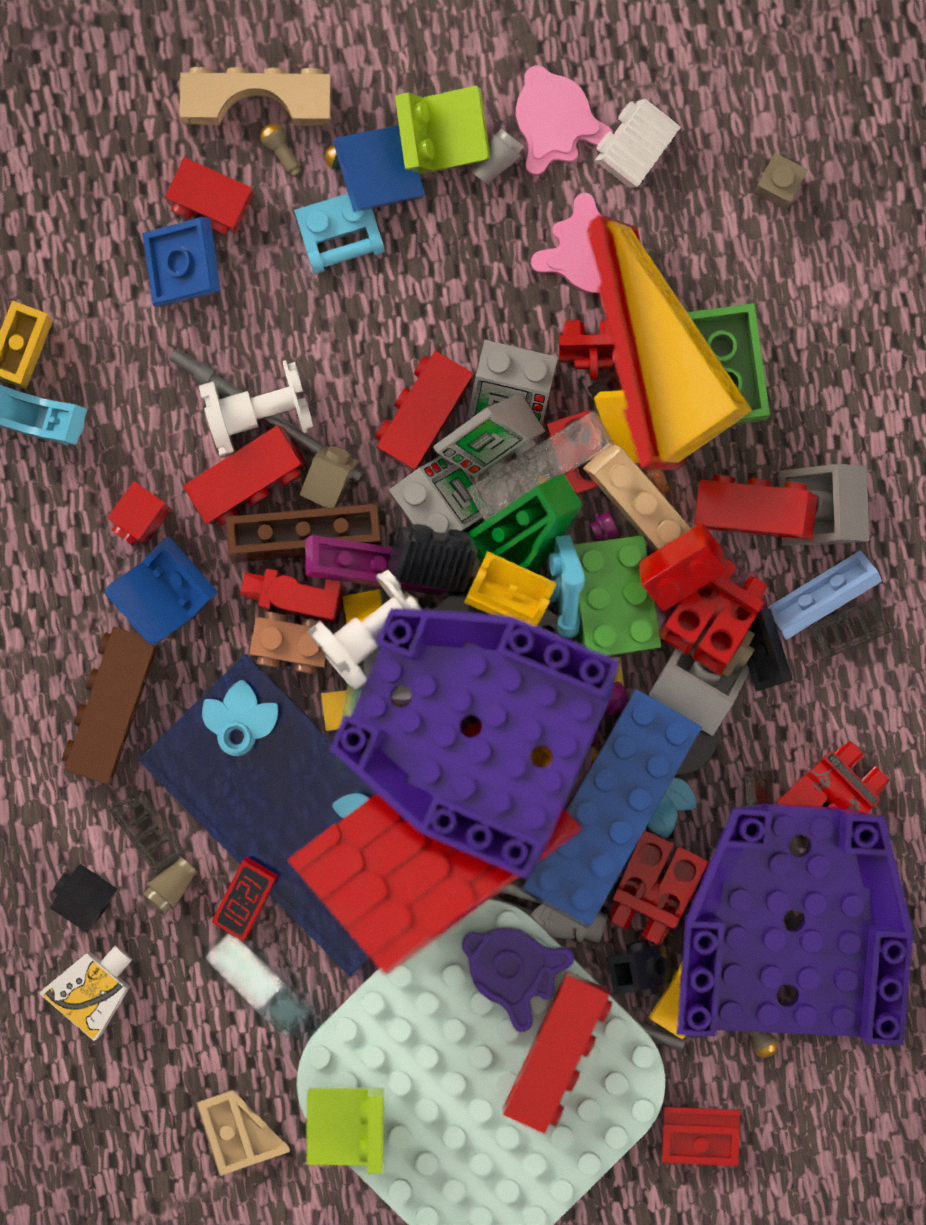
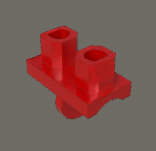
M580 320L565 321L563 335H559V363H575V369H589L590 380H598V369H612V362H614L613 350L616 347L608 320H603L599 323V334L585 335V322Z

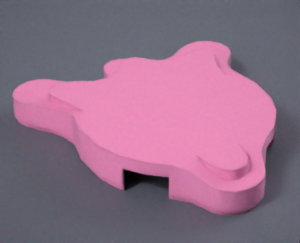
M533 66L526 71L524 76L525 85L516 105V122L520 133L528 145V156L525 166L529 174L539 176L553 160L573 162L578 157L576 144L579 141H585L598 146L608 132L613 133L610 127L599 122L592 115L587 97L574 81L552 74L542 66Z
M579 194L574 200L573 216L553 226L552 232L554 237L560 241L559 247L534 253L531 259V267L538 273L559 274L580 291L594 294L599 293L598 286L602 282L588 239L587 228L590 226L589 222L600 213L596 208L594 198L590 194Z

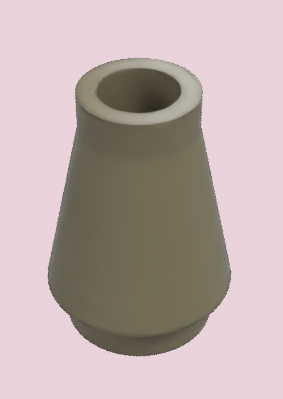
M180 857L175 864L147 883L148 889L142 895L160 912L166 914L170 908L173 910L176 908L197 870Z

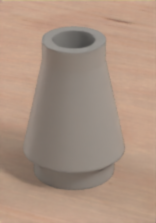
M500 128L496 135L492 133L488 141L490 159L478 162L472 170V173L488 185L521 157L519 153L524 148L520 142L502 128Z

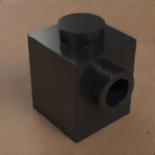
M79 864L71 876L65 872L54 886L52 891L57 896L50 909L88 934L106 911L117 888L102 879L98 874Z

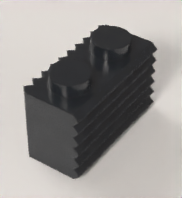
M413 524L412 528L400 526L394 541L388 567L398 583L403 582L405 584L410 583L412 585L452 589L464 593L467 591L478 549L473 539L467 533L460 530H449L448 534L434 532L431 527L423 524Z

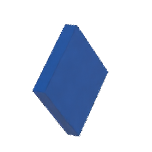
M399 125L341 136L333 141L353 212L416 200L425 195L419 173L405 169Z
M200 217L143 233L153 306L162 307L221 292L210 218Z

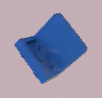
M169 536L160 541L140 564L110 583L105 589L106 596L150 645L158 644L197 616L218 593Z

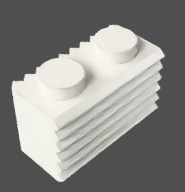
M646 99L639 100L636 104L631 101L618 117L622 122L614 134L608 132L596 148L600 154L595 159V162L629 188L640 185L641 181L680 129L677 123Z

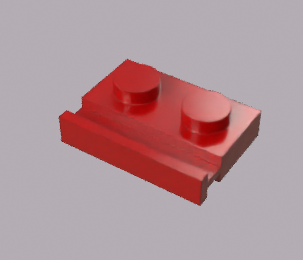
M663 1107L662 1163L738 1166L739 1109Z

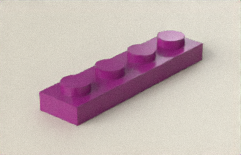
M311 535L305 539L306 576L382 587L376 576L386 570L390 572L388 562L390 561L393 547ZM399 582L400 590L441 595L447 592L445 588L440 589L438 587L433 588L431 586L426 587L424 585L419 586L417 584L412 585Z

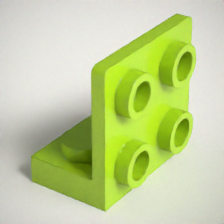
M471 86L427 97H420L409 92L395 95L406 170L427 174L490 159L480 87Z
M309 1088L307 1090V1164L367 1166V1174H383L384 1088Z

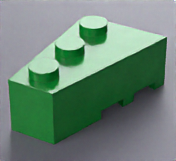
M561 473L537 485L467 534L473 539L478 549L477 557L481 564L488 551L537 574L549 557V553L554 550L555 537L564 535L583 504L565 474Z

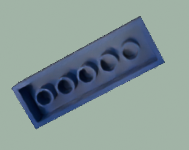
M635 689L567 807V811L584 829L538 862L520 891L586 929L590 927L702 726Z

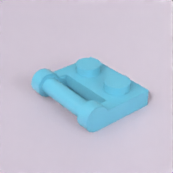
M348 194L294 210L314 274L325 271L324 267L374 252V255L385 253L372 209L353 212ZM361 230H367L369 236L367 239L322 253L318 251L317 244Z
M565 535L555 537L554 553H549V568L552 574V579L549 580L557 583L549 601L555 602L560 616L557 621V632L563 637L572 638L578 635L580 630V619L577 612L579 592L584 587L585 576L571 536Z

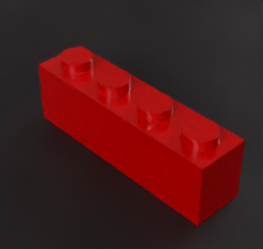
M568 970L565 971L502 1107L503 1116L543 1134L546 1133L549 1125L556 1127L564 1110V1106L559 1104L565 1090L573 1091L580 1075V1071L576 1069V1066L581 1056H589L595 1044L596 1036L592 1035L597 1021L604 1023L613 1002L608 1000L610 994L607 988Z

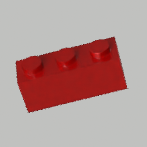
M436 350L431 358L426 355L423 356L413 374L418 377L411 390L406 387L403 389L394 404V407L399 410L392 422L385 419L375 435V439L379 441L376 446L377 450L412 472L421 466L474 379V373Z
M277 425L192 479L183 487L204 522L210 525L218 523L222 527L226 525V517L239 516L236 510L249 503L253 507L270 496L268 490L278 483H281L284 487L300 478L302 474L299 470L307 466V463L283 426Z
M713 475L712 481H699L694 525L697 526L703 523L708 530L812 541L818 495L807 490L808 485L802 483L785 482L784 488L771 487V481L749 478L748 484L735 483L734 477Z

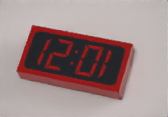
M249 857L244 858L211 923L242 941L246 940L279 875Z

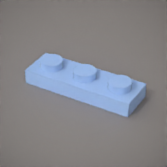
M860 550L765 609L771 608L776 628L787 640L882 582L876 568Z

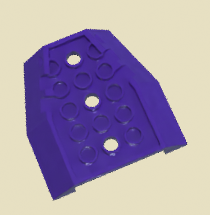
M390 608L376 641V644L381 646L354 711L351 717L344 715L330 751L419 832L519 876L528 878L550 841L609 703L620 661L513 616ZM407 686L412 692V700L408 706L398 708L392 700L393 692L398 687ZM469 716H477L482 722L480 734L473 738L466 737L462 732V723ZM539 746L549 747L553 754L551 763L544 768L536 767L532 761L533 751Z
M757 804L733 808L685 921L677 1035L716 1037V1030L857 1036L866 1044L904 1045L913 930L884 816L836 807ZM796 835H805L808 838V847L801 854H793L789 849V843ZM790 910H798L802 914V922L795 929H787L783 925V918ZM784 985H793L796 989L795 998L786 1004L778 1002V990Z

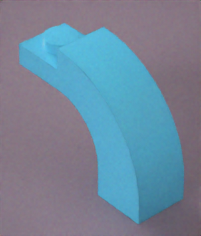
M0 385L1 428L62 445H77L78 438L82 434L85 425L86 408L75 404L36 397Z

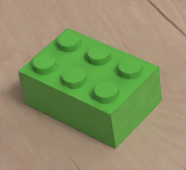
M755 304L687 312L753 410L733 425L766 421L770 416Z
M644 535L575 544L574 547L585 576L584 587L579 592L577 613L580 619V630L578 635L575 636V643L585 645L587 648L608 657L647 652L661 648L655 603L641 585L639 562L647 557Z

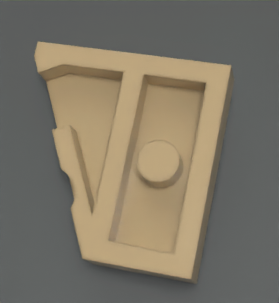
M233 1090L196 1102L220 1176L290 1152L289 1146Z

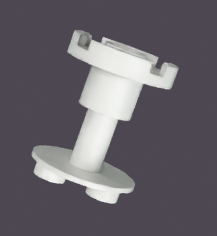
M286 360L282 361L289 387L250 398L249 392L246 391L220 399L214 381L199 385L201 398L206 403L204 409L220 458L235 453L231 435L259 427L258 419L296 408L303 433H307V428L313 427L306 398L298 399L297 393L303 390L295 362L287 364Z
M388 570L378 574L376 578L390 597V600L364 621L360 622L355 617L334 635L321 622H318L307 631L317 647L322 646L325 657L355 691L367 681L357 665L379 648L376 640L390 608L422 610L411 596L406 598L400 590V584Z

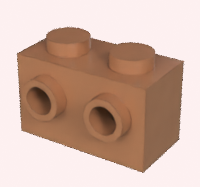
M266 612L265 618L256 617L249 654L253 657H258L257 664L279 668L280 661L295 664L294 671L315 675L317 668L326 669L328 659L325 657L322 646L317 647L307 632L318 622H321L324 626L326 622L303 618L302 625L288 623V615Z

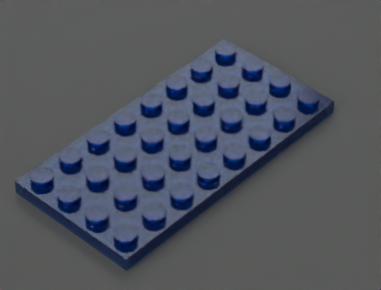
M244 654L138 761L239 864H241L244 858L249 857L279 875L270 893L271 897L351 976L369 958L368 954L288 862V859L334 823L338 824L343 820L332 807L333 803L339 798L353 793H362L371 798L378 793L330 751L333 741L248 654ZM244 680L253 689L258 704L277 703L278 719L271 733L256 739L253 748L248 753L241 756H232L220 748L217 734L208 729L204 724L202 709L205 699H215L223 702L228 690L238 681ZM240 730L232 731V742L235 744L242 743L244 739L243 733Z

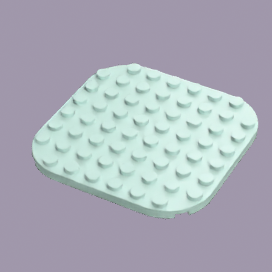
M493 898L487 900L390 974H384L378 968L314 1032L307 1042L299 1062L297 1093L306 1120L307 1090L311 1087L384 1088L383 1174H367V1166H349L408 1225H554L644 1136L656 1120L663 1103L665 1072L660 1053L647 1031L609 995L608 1000L613 1002L604 1023L597 1021L592 1032V1035L596 1036L595 1044L589 1056H581L576 1066V1069L580 1071V1075L573 1091L565 1090L559 1103L564 1106V1110L556 1127L549 1125L546 1133L543 1134L503 1116L502 1107L565 971L568 970L594 983H599L574 959L570 968L555 975L554 995L552 998L547 1000L538 996L531 998L532 1027L525 1032L516 1031L503 1006L488 1000L473 984L468 957L462 949L464 936L471 931L487 932L501 927H513L532 935L544 946L551 948L562 946L527 912L502 900Z

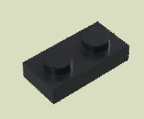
M771 608L761 610L748 629L755 634L749 644L755 650L747 661V665L756 692L793 680Z

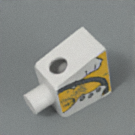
M116 945L102 961L89 952L40 992V995L95 1041L104 1032L130 988L119 975L132 959Z

